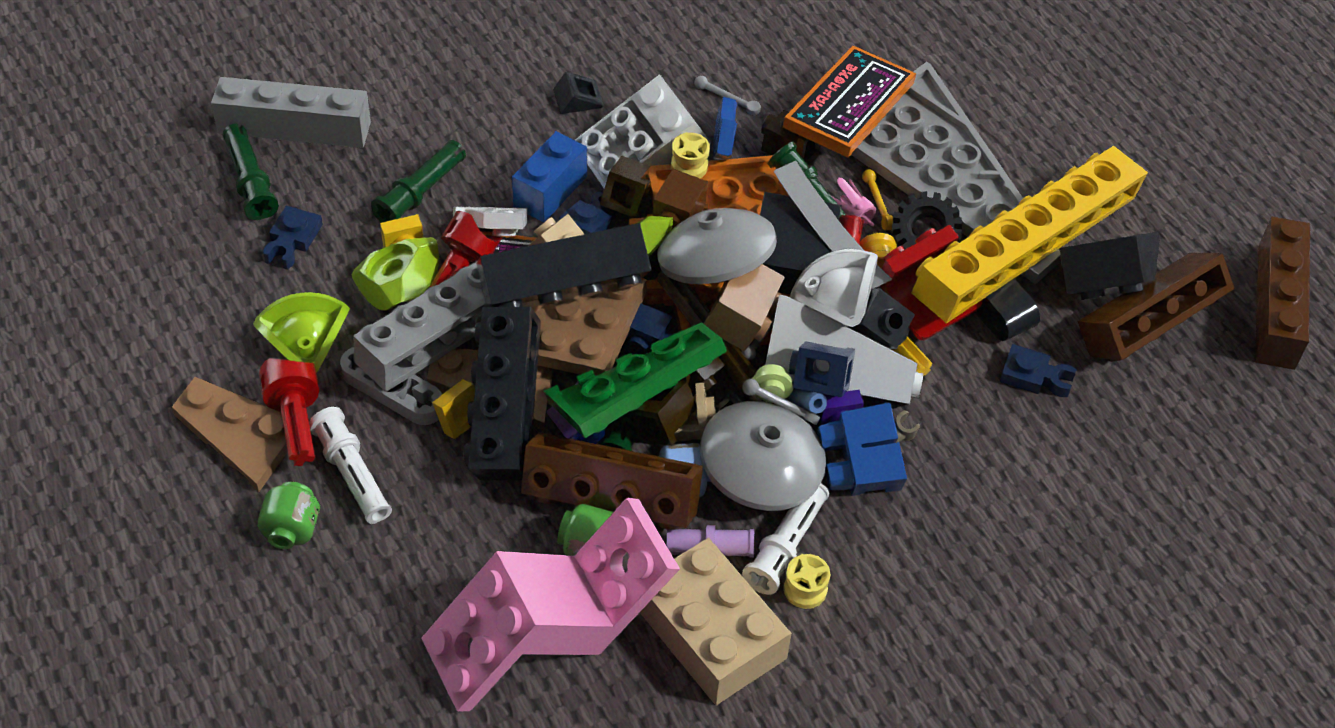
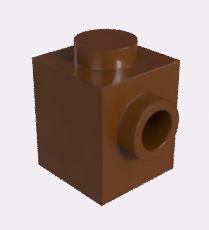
M672 169L654 198L653 216L673 217V229L687 218L708 210V204H706L708 181Z

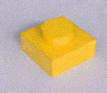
M418 214L380 223L383 248L405 239L424 238L422 223Z
M464 379L432 402L444 433L453 439H456L472 427L468 422L467 411L469 402L474 401L475 387Z

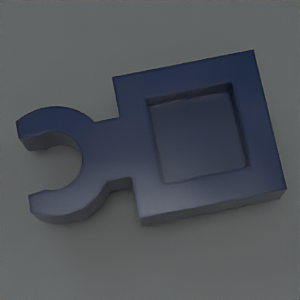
M596 192L592 195L590 204L579 200L563 213L559 220L569 214L582 232L589 234L608 230L611 220L617 217L618 212L601 206L600 202L603 193Z
M286 205L269 232L271 242L265 246L263 251L265 263L270 264L275 256L283 255V268H291L295 262L294 251L298 249L306 252L322 227L321 215Z
M1012 344L1000 382L1039 394L1042 385L1048 387L1056 396L1068 397L1072 385L1064 383L1059 379L1073 382L1077 369L1066 364L1049 365L1051 355Z

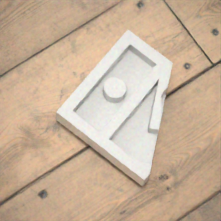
M453 207V216L456 211L467 212L473 216L479 228L493 229L492 235L516 236L518 229H523L527 224V208Z

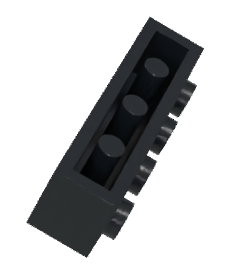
M640 223L483 255L479 257L476 263L486 307H523L522 303L538 300L539 306L551 305L563 301V294L577 291L579 297H588L602 293V286L617 283L618 289L642 284L641 278L652 271Z
M482 307L481 321H478L475 325V342L479 346L478 361H473L471 367V380L475 386L474 401H470L468 405V422L472 426L471 441H467L464 447V462L479 480H522L525 448L526 444L532 440L541 320L532 307Z

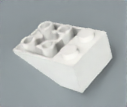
M660 74L575 139V141L587 146V164L603 188H605L609 171L621 156L648 166L671 164L673 156L672 143L677 136L687 132L700 134L711 144L710 140Z

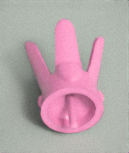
M838 178L837 184L845 195L840 196L841 201L835 197L833 199L838 205H842L841 208L847 215L861 217V220H864L863 227L867 224L874 226L871 220L876 213V207L866 197L861 196L851 179H849L848 184L843 178Z

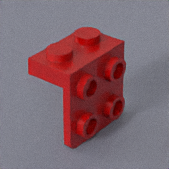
M951 225L939 231H936L935 228L929 229L915 240L916 244L907 249L899 246L883 258L885 263L881 269L892 280L880 285L884 292L915 314L909 328L915 337L922 341L929 339L972 314L982 305L981 300L948 323H945L911 293L918 278L916 271L921 263L929 257H938L951 243L958 240L959 236Z

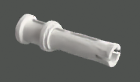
M338 407L322 409L311 417L309 426L312 435L318 436L324 446L323 455L327 462L337 465L369 524H375L386 519L391 514L392 508L388 505L372 474L358 453L360 442L357 436L349 433L345 426V416L342 410Z
M822 483L808 500L787 511L775 533L762 539L759 545L760 552L754 562L747 564L743 569V578L755 591L766 595L777 592L780 586L779 578L788 567L789 562L794 557H797V545L810 527L821 506L829 497V491Z

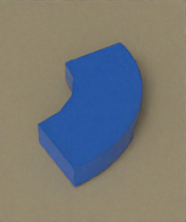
M723 97L718 109L713 141L714 158L728 160L732 155L737 127L735 121L737 102L735 99Z

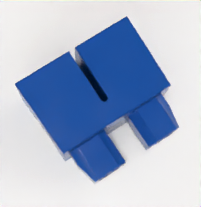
M891 403L841 412L838 421L818 427L817 435L821 440L824 451L842 449L844 457L842 462L826 464L825 476L829 490L850 489L852 496L873 490L884 489L885 492L902 490L907 480L900 443H896L898 434Z

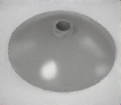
M733 208L705 210L687 218L669 231L657 251L659 266L665 275L683 283L710 284L731 280L756 269L772 255L777 243L776 233L773 225L766 218L748 210Z
M746 401L725 407L710 419L700 442L701 462L711 482L730 499L754 509L778 511L802 504L816 492L825 473V451L822 448L820 438L813 428L800 416L772 403Z

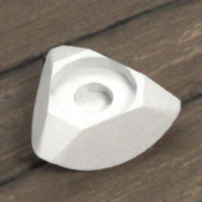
M857 249L837 250L823 255L812 262L801 273L791 291L790 298L842 325L854 327L860 324L866 312L878 255Z

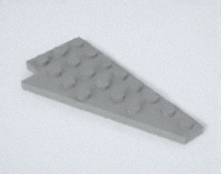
M925 62L913 71L916 73L914 84L851 155L909 196L914 194L916 199L921 198V192L927 191V197L933 198L934 192L941 194V200L944 201L946 197L951 199L952 207L957 206L960 211L959 217H962V233L968 237L978 226L982 225L985 227L992 223L1002 211L1006 210L1009 212L1017 207L1023 197L932 65ZM1056 250L1021 275L1034 284L1038 283L1059 264L1061 258L1060 250Z

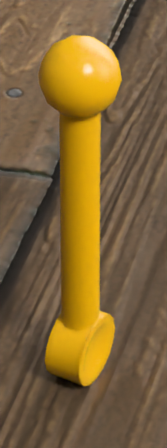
M865 170L862 174V179L865 183L869 184L882 217V229L892 230L893 216L888 214L875 182L877 175L874 170Z

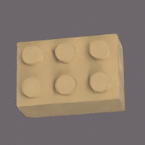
M708 537L674 558L680 570L640 611V614L712 702L718 705L786 660L792 633Z

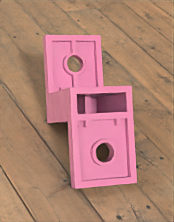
M626 498L575 556L496 551L421 639L456 710L470 711L522 654H601L680 568L640 500ZM628 552V571L625 573L622 561L625 553ZM472 637V642H471V645H470V653H469L468 643H469V639Z

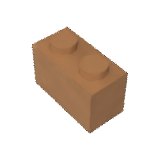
M761 264L756 269L742 276L725 281L704 325L722 339L745 351L754 338L761 341L770 327L772 319L766 316L767 314L772 316L776 311L779 295H782L778 290L784 276Z

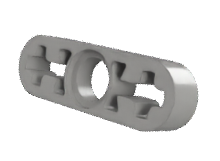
M354 347L343 353L340 365L342 376L346 383L416 424L429 425L439 420L433 404L431 407L428 405H423L421 408L417 407V401L425 404L428 401L433 402L441 396L442 393L437 387L414 374L402 382L403 386L399 390L385 392L360 367L353 370V365L358 366L355 363Z

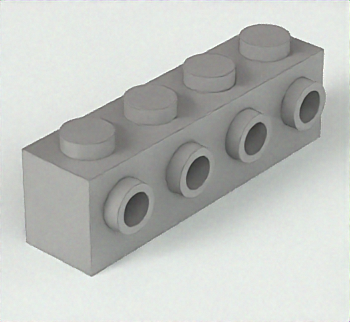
M220 77L211 101L218 134H222L227 126L238 124V128L240 125L246 128L248 137L364 148L371 123L367 91Z
M477 262L469 267L460 269L454 276L437 286L428 288L424 294L405 305L398 306L389 315L363 327L357 334L353 335L355 363L385 392L475 337V325L478 321H481L482 307H486L476 265Z

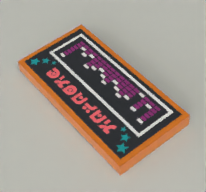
M852 46L784 117L783 128L845 157H849L914 84L916 73Z

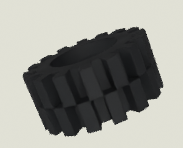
M927 191L921 192V198L918 199L912 194L908 196V203L906 204L902 201L898 205V212H894L892 235L897 247L903 246L904 249H907L916 244L915 240L917 238L912 232L914 223L920 218L931 217L941 224L942 229L951 225L959 236L957 240L959 242L962 237V217H959L960 211L958 207H952V200L948 197L944 201L941 200L940 193L934 192L932 198L927 197Z

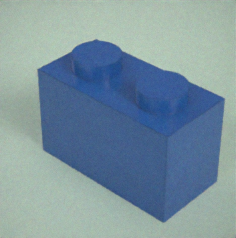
M555 131L512 176L513 207L527 208L528 215L545 222L587 177V146Z

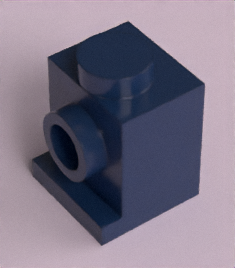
M640 304L622 347L627 349L632 355L652 352L651 347L653 343L674 335L672 334L673 316Z
M805 341L799 347V351L793 350L791 355L789 374L795 375L793 388L843 397L850 386L855 349L848 347L844 349ZM816 360L827 361L829 370L820 371L816 366Z

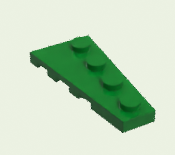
M701 322L653 343L651 347L652 352L645 355L627 354L616 359L618 365L613 369L596 376L593 370L576 376L578 384L562 391L556 385L544 390L549 404L584 438H587L593 433L602 431L608 424L627 412L638 409L645 401L663 390L672 388L678 381L697 369L708 366L715 358L724 354L727 350L723 339Z

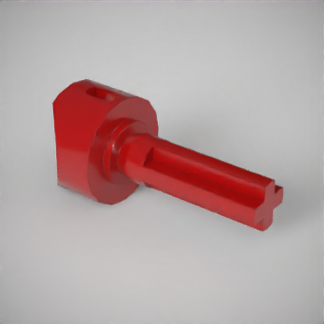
M456 211L441 237L452 251L447 255L430 287L439 285L454 276L460 269L469 267L470 261L477 262L480 256L493 254L502 238L484 235L471 214Z
M269 358L262 364L259 371L262 398L267 407L281 412L289 460L294 461V466H303L305 461L313 462L315 458L306 409L316 401L319 395L314 363Z

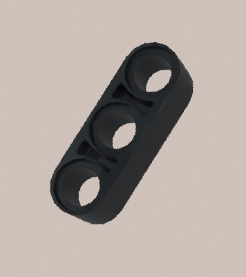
M1015 279L984 298L980 308L975 311L976 315L1001 341L1017 336L1037 326L1040 322V313L1036 303Z

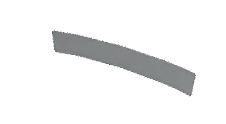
M797 161L774 170L775 175L790 198L832 252L844 249L863 250L812 186ZM877 264L871 289L892 280Z

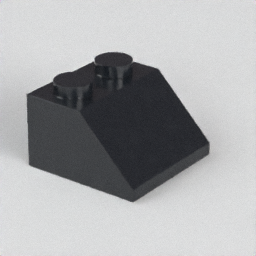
M1159 231L1060 248L1067 294L1080 293L1081 300L1103 297L1105 296L1104 289L1118 287L1119 294L1142 291L1143 283L1155 280L1160 241Z

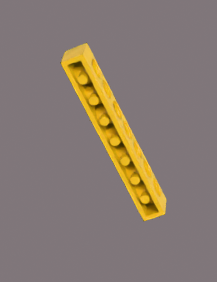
M1115 146L1101 154L1094 153L1084 165L1079 168L1072 167L1057 182H1048L1033 197L1030 195L1024 197L1017 207L1009 212L1006 210L1002 211L992 223L985 227L982 225L978 226L971 232L968 238L960 243L954 241L938 257H929L924 260L916 271L918 278L911 293L945 323H948L1132 201L1148 172Z

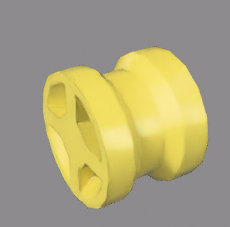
M687 132L677 136L672 143L671 170L676 169L702 178L708 171L707 158L710 152L708 140L697 133Z
M801 554L789 562L784 583V593L790 603L799 608L810 609L819 606L825 600L831 576L827 563L819 556L812 554ZM800 581L807 583L809 587L801 585Z

